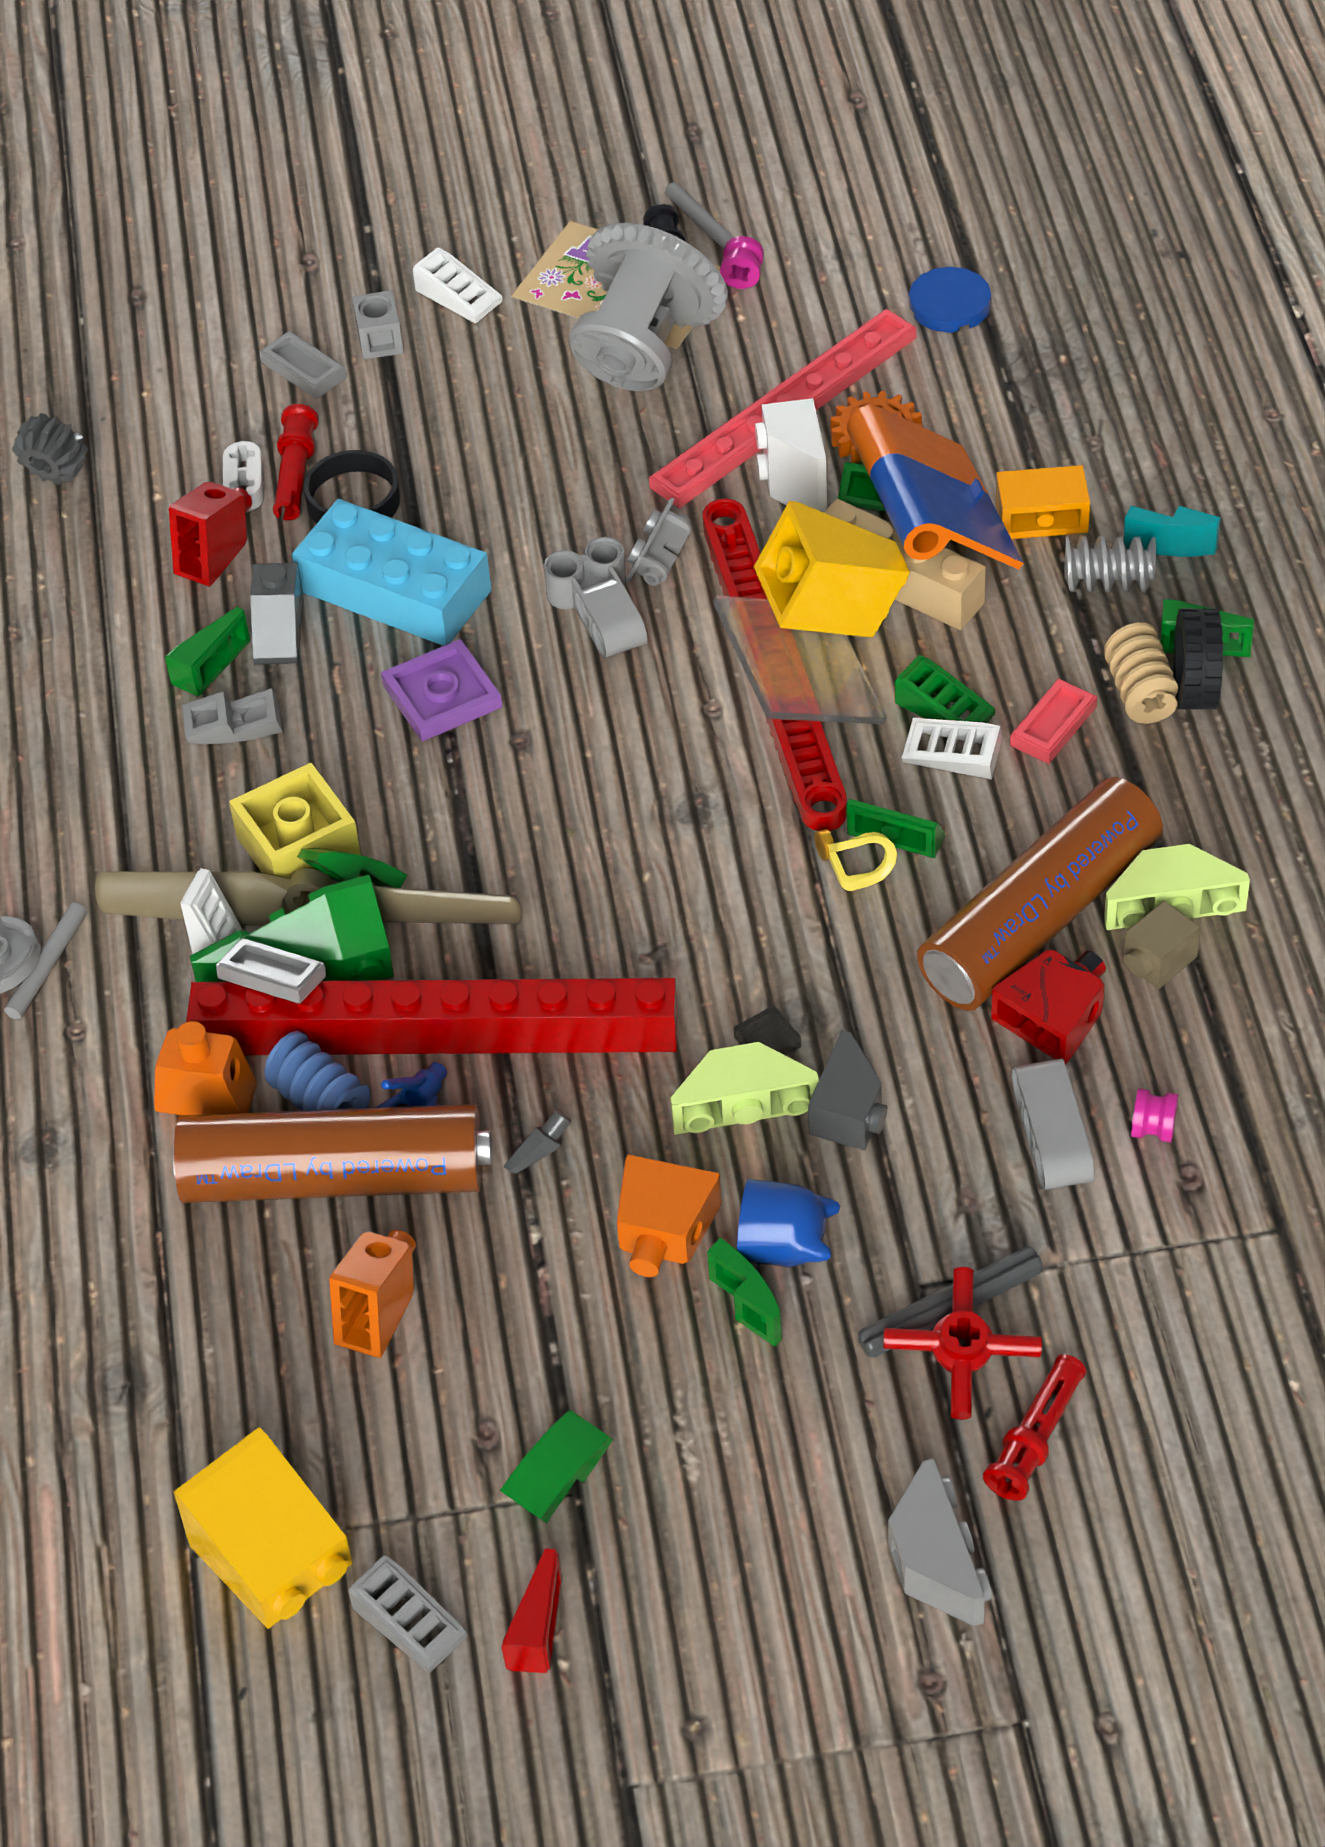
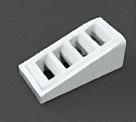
M439 247L413 267L415 291L475 324L503 302L501 294L455 257ZM475 296L479 297L472 304L469 303Z
M913 718L902 755V762L992 780L1002 743L1001 726L982 722ZM922 733L931 734L926 751L918 750ZM940 736L948 738L944 752H936ZM957 740L965 741L962 754L954 753ZM974 743L982 744L979 755L972 754Z
M201 868L196 873L180 902L192 954L242 930L240 923L210 870Z

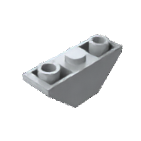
M934 1458L922 1462L888 1520V1548L905 1594L972 1626L983 1624L985 1601L992 1599L987 1575L983 1568H974L970 1554L974 1553L971 1532L965 1521L958 1523L953 1508H957V1499L949 1476L941 1478Z

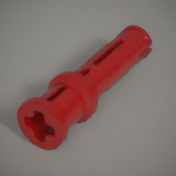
M303 404L289 405L283 409L281 414V423L284 428L283 433L277 440V450L281 455L275 503L272 510L273 514L279 518L282 506H285L282 519L285 521L295 520L300 515L306 462L315 451V442L312 435L313 431L317 429L319 417L313 408Z
M1060 1354L1056 1357L1051 1371L1035 1395L1020 1425L1009 1429L1002 1439L1004 1448L995 1463L989 1464L983 1472L985 1484L1000 1497L1012 1501L1023 1500L1029 1492L1030 1485L1028 1481L1036 1466L1043 1465L1047 1460L1049 1454L1047 1441L1087 1371L1085 1365L1077 1358L1067 1354ZM1056 1393L1057 1396L1047 1414L1044 1415L1042 1412L1052 1394ZM1006 1477H1008L1009 1479H1011V1481H1010V1482H1006V1481H1005Z

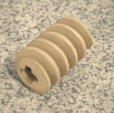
M1141 622L1129 624L1117 630L1108 639L1104 647V657L1109 664V670L1114 677V683L1119 690V696L1128 717L1136 723L1144 724L1158 722L1169 717L1177 709L1178 701L1175 696L1178 693L1179 686L1173 678V671L1168 665V659L1163 652V646L1158 639L1157 631L1154 626Z

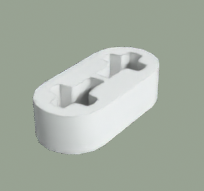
M240 441L231 444L224 451L223 486L231 489L248 486L246 491L252 498V507L247 512L255 510L263 503L264 466L260 448L255 443ZM246 461V467L239 468L241 462Z

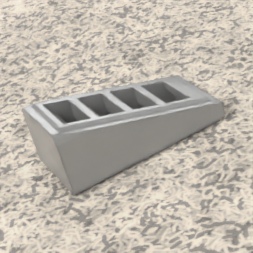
M387 1555L382 1556L349 1589L353 1610L429 1674L468 1637L467 1631L400 1565ZM402 1598L406 1599L407 1602L393 1616L388 1613ZM420 1612L425 1616L409 1632L404 1629ZM438 1626L442 1629L425 1648L419 1644L434 1627Z

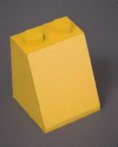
M789 501L754 565V569L780 628L872 638L882 621L887 617L892 603L900 589L906 584L910 574L895 541L797 501Z
M260 1427L173 1491L189 1546L267 1629H270L281 1619L285 1620L294 1616L302 1608L305 1600L323 1586H330L336 1583L352 1564L346 1535Z

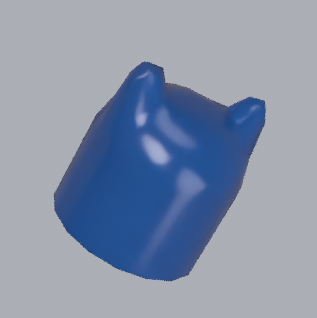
M747 1179L739 1217L737 1251L750 1263L788 1268L802 1265L806 1262L827 1261L831 1258L832 1250L822 1242L826 1229V1220L839 1212L840 1205L835 1200L816 1195L800 1185Z

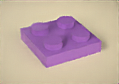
M461 639L381 672L384 688L421 742L502 708L500 693Z

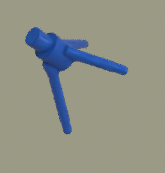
M433 1062L427 1069L419 1070L413 1077L383 1080L381 1083L383 1089L402 1090L375 1108L398 1107L401 1104H407L409 1107L436 1106L438 1101L436 1095L441 1090L442 1080L447 1076L446 1068L438 1062Z

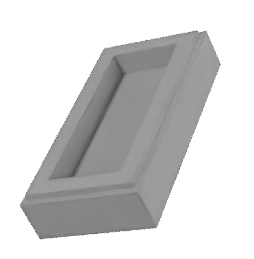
M288 331L259 351L262 364L315 399H318L347 378L346 369L343 365L291 331Z
M244 938L216 964L218 979L298 1004L326 977L325 964L323 962Z

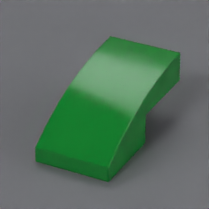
M301 849L297 856L313 868L325 873L332 880L339 882L357 878L358 875L365 876L369 874L372 883L378 887L401 888L408 876L395 867L379 860L332 849Z
M720 1237L707 1250L709 1280L734 1296L735 1320L776 1347L782 1340L781 1313L774 1295L754 1266L733 1246Z
M569 1410L532 1447L509 1476L500 1491L547 1524L575 1481L579 1480L582 1483L586 1481L613 1439Z

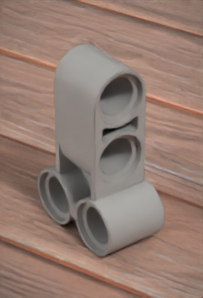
M599 537L587 544L584 555L579 556L575 552L562 550L556 551L546 558L544 573L546 595L549 603L560 609L575 608L603 658H608L647 644V633L642 617L624 587L626 583L625 554L623 545L619 540L612 537Z

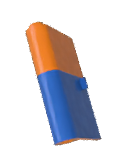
M873 405L864 406L850 416L847 422L849 436L908 556L916 560L930 559L940 553L951 539L1018 570L1021 568L1024 562L963 445L881 407Z

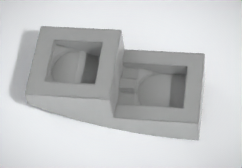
M272 688L232 702L229 701L224 691L182 705L185 738L188 743H236L283 732L279 700Z

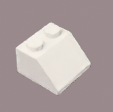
M813 398L762 404V422L755 423L757 448L763 449V454L756 455L759 481L767 480L770 497L785 505L789 501H797L825 512L827 509L826 455Z

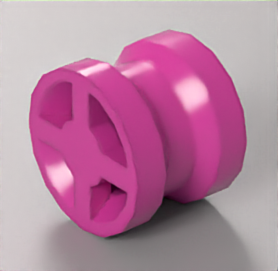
M747 236L734 237L726 243L720 266V274L725 283L734 288L746 289L758 282L764 258V249L761 244Z
M1138 1088L1131 1137L1143 1138L1147 1134L1156 1135L1162 1142L1172 1143L1178 1094L1167 1093L1163 1097L1154 1096L1149 1090Z

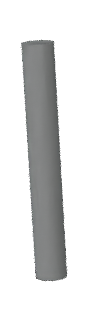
M672 182L666 187L665 195L719 246L724 249L726 243L734 238L677 183Z
M76 902L70 904L42 948L39 963L30 976L20 983L7 1003L4 1012L12 1019H21L86 916L87 910L81 904Z

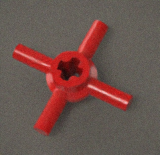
M957 1267L953 1270L952 1313L943 1317L933 1330L884 1328L883 1349L931 1351L937 1362L951 1373L950 1416L956 1420H967L972 1417V1372L981 1369L989 1361L991 1355L1041 1358L1042 1337L992 1334L986 1322L973 1312L974 1270L969 1267ZM958 1339L966 1340V1347L959 1346Z

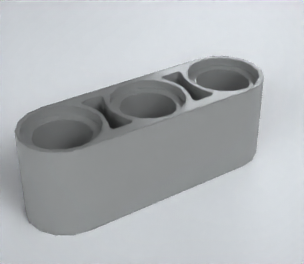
M1056 1059L1012 1067L1014 1095L1041 1188L1047 1190L1094 1182L1092 1152L1064 1060Z

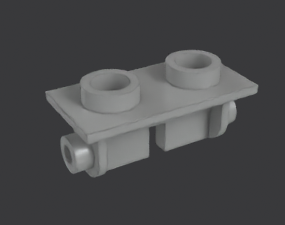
M672 497L663 512L654 509L642 531L650 536L647 541L638 538L626 561L633 564V567L626 578L627 582H630L635 572L643 576L646 583L653 586L667 579L677 555L692 531L691 520L688 516L675 514L669 510L675 500Z

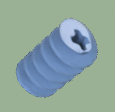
M294 1031L288 1033L273 1047L267 1058L264 1069L265 1080L272 1088L278 1090L285 1099L290 1100L298 1110L359 1109L368 1107L370 1101V1089L368 1086H359L360 1081L356 1075L347 1073L345 1067L341 1063L334 1062L329 1053L321 1052L319 1045L309 1041L303 1032Z

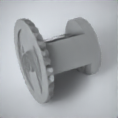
M635 223L609 224L598 229L593 234L586 253V257L589 258L588 266L594 269V279L602 283V289L607 291V294L598 311L587 312L580 316L569 335V346L577 361L598 379L626 390H652L663 384L672 365L670 351L664 343L673 324L681 328L688 324L694 328L700 324H709L711 320L717 319L728 301L727 286L714 264L700 251L682 239L646 225Z

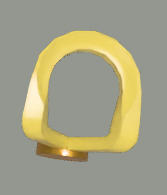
M827 829L815 832L814 834L815 845L820 858L823 861L830 860L841 887L847 891L858 890L882 881L891 873L896 864L897 852L895 845L884 834L877 832L864 833L834 843ZM868 843H878L884 847L885 855L881 865L869 873L851 876L845 874L836 853Z

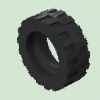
M1181 608L1178 611L1173 657V678L1179 686L1178 693L1175 696L1178 701V709L1215 710L1218 707L1222 686L1223 632L1220 612L1217 609Z

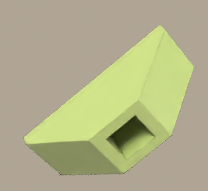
M1191 844L1142 850L1106 892L1105 929H1130L1163 901H1166L1189 919L1212 915H1229L1234 912L1246 911L1250 883L1248 873Z
M760 1042L710 1050L670 1097L674 1135L687 1132L701 1133L710 1128L733 1124H751L761 1119L804 1114L808 1111V1104L819 1082L818 1074L807 1066Z

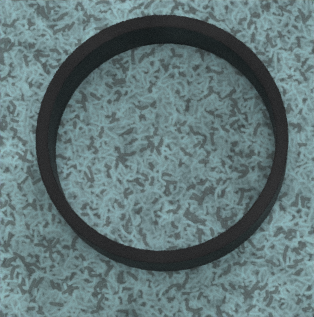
M364 450L337 452L321 459L306 475L304 492L310 517L316 524L328 511V509L314 501L313 496L316 490L330 478L348 472L372 473L384 478L391 484L392 488L389 494L380 503L368 510L392 518L399 508L400 490L397 472L391 462L379 454Z

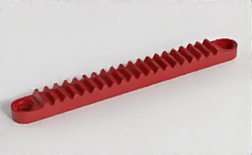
M725 498L711 501L703 510V530L709 547L710 558L714 562L715 573L718 574L719 585L722 586L723 596L726 598L732 623L734 622L736 634L739 635L740 646L743 647L744 658L747 660L749 672L752 673L753 684L756 685L757 696L761 700L762 710L765 711L771 737H774V744L776 750H778L780 763H783L784 775L787 776L789 789L792 790L793 801L797 804L801 819L807 827L815 831L835 830L844 824L847 818L846 792L788 629L780 628L754 569V565L761 553L746 510L736 500ZM721 517H729L735 520L734 523L728 526H720L714 523L716 519ZM819 801H829L835 804L836 808L830 812L821 813L812 809V806Z

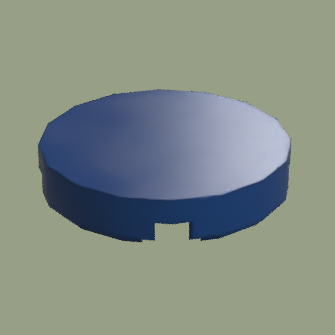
M958 267L935 268L923 273L912 283L909 291V307L919 324L934 331L946 333L959 332V327L969 325L970 329L979 325L988 316L991 308V291L989 284L981 275L973 271Z

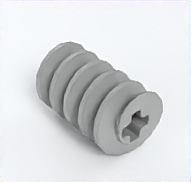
M1066 536L1064 579H1066L1069 591H1075L1079 580L1083 579L1087 591L1093 592L1097 580L1101 579L1105 592H1111L1115 580L1120 581L1123 592H1129L1133 580H1137L1141 593H1146L1151 580L1154 581L1156 539L1151 537L1147 549L1144 550L1140 537H1133L1129 549H1126L1122 537H1115L1111 549H1108L1104 536H1098L1093 549H1090L1086 536L1079 537L1075 548H1072L1069 537Z

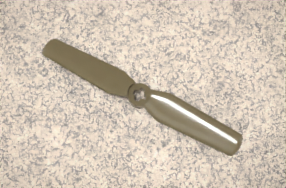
M311 868L299 869L293 872L290 878L257 872H211L240 925L248 926L266 925L271 922L269 915L283 908L288 914L309 903L310 899L307 891L312 893L322 887L333 884L332 880L325 873ZM102 871L98 873L95 881L96 901L100 910L106 914L184 920L180 902L197 872ZM373 886L382 922L515 925L522 919V908L519 901L509 895Z

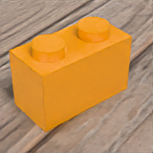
M1083 465L996 472V510L1011 539L1088 533L1090 498Z

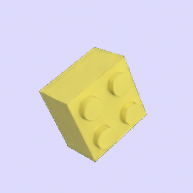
M312 763L306 764L229 801L236 837L263 874L290 878L293 872L299 869H315L297 857L301 849H332L361 855L355 820Z

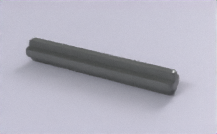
M1024 1247L975 1272L973 1308L1039 1275L1042 1272V1261L1032 1247ZM953 1284L861 1329L858 1332V1341L864 1353L869 1358H875L891 1350L883 1349L884 1328L930 1330L934 1328L943 1317L952 1313Z

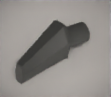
M555 1110L543 1127H535L533 1132L503 1167L509 1172L517 1174L557 1150L562 1144L558 1139L571 1123V1120L559 1110Z

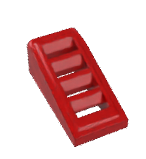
M544 1549L502 1641L501 1648L505 1668L509 1671L548 1673V1670L551 1668L562 1584L561 1565L556 1549Z

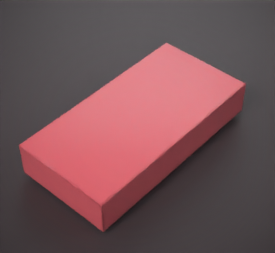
M1058 678L1010 735V746L1050 764L1096 709L1097 696Z

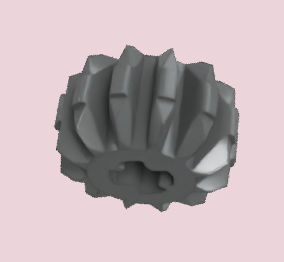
M40 413L37 417L30 416L27 422H24L18 430L12 451L18 456L17 462L29 469V474L38 475L43 482L49 479L57 485H60L63 481L70 482L74 476H77L83 466L82 463L85 460L88 448L82 442L83 436L71 429V424L65 425L57 416L51 419L46 414Z

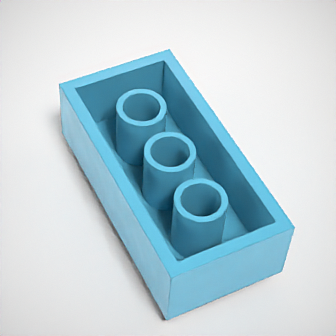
M341 499L335 501L292 553L293 563L298 564L302 593L442 646L451 643L492 590L488 555L486 552Z

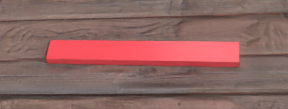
M886 308L649 477V488L667 501L671 497L675 499L673 505L680 509L762 450L757 448L755 423L762 422V404L813 398L815 409L817 410L915 340L916 327Z

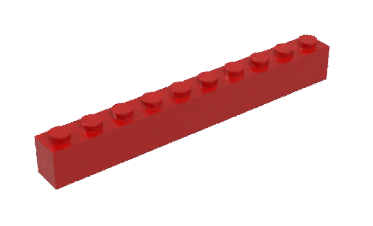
M675 978L321 981L300 1004L231 982H191L186 1022L194 1021L202 1024L207 1033L232 1036L237 1039L244 1056L269 1055L280 1039L294 1031L305 1033L309 1041L319 1045L321 1052H326L330 1055L677 1052L678 1007Z

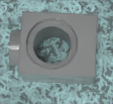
M393 290L352 296L363 360L404 353Z

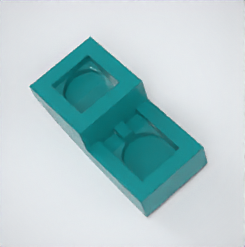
M1130 506L1125 516L1123 542L1126 549H1129L1133 537H1140L1143 548L1146 550L1151 537H1155L1156 555L1172 557L1214 555L1218 549L1221 517L1178 506L1173 517Z

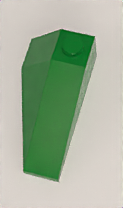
M369 874L322 887L308 894L309 903L288 914L283 908L269 915L271 922L251 933L239 930L190 955L195 982H228L218 979L216 964L242 938L323 962L325 964L326 977L322 981H374L394 977L390 948Z

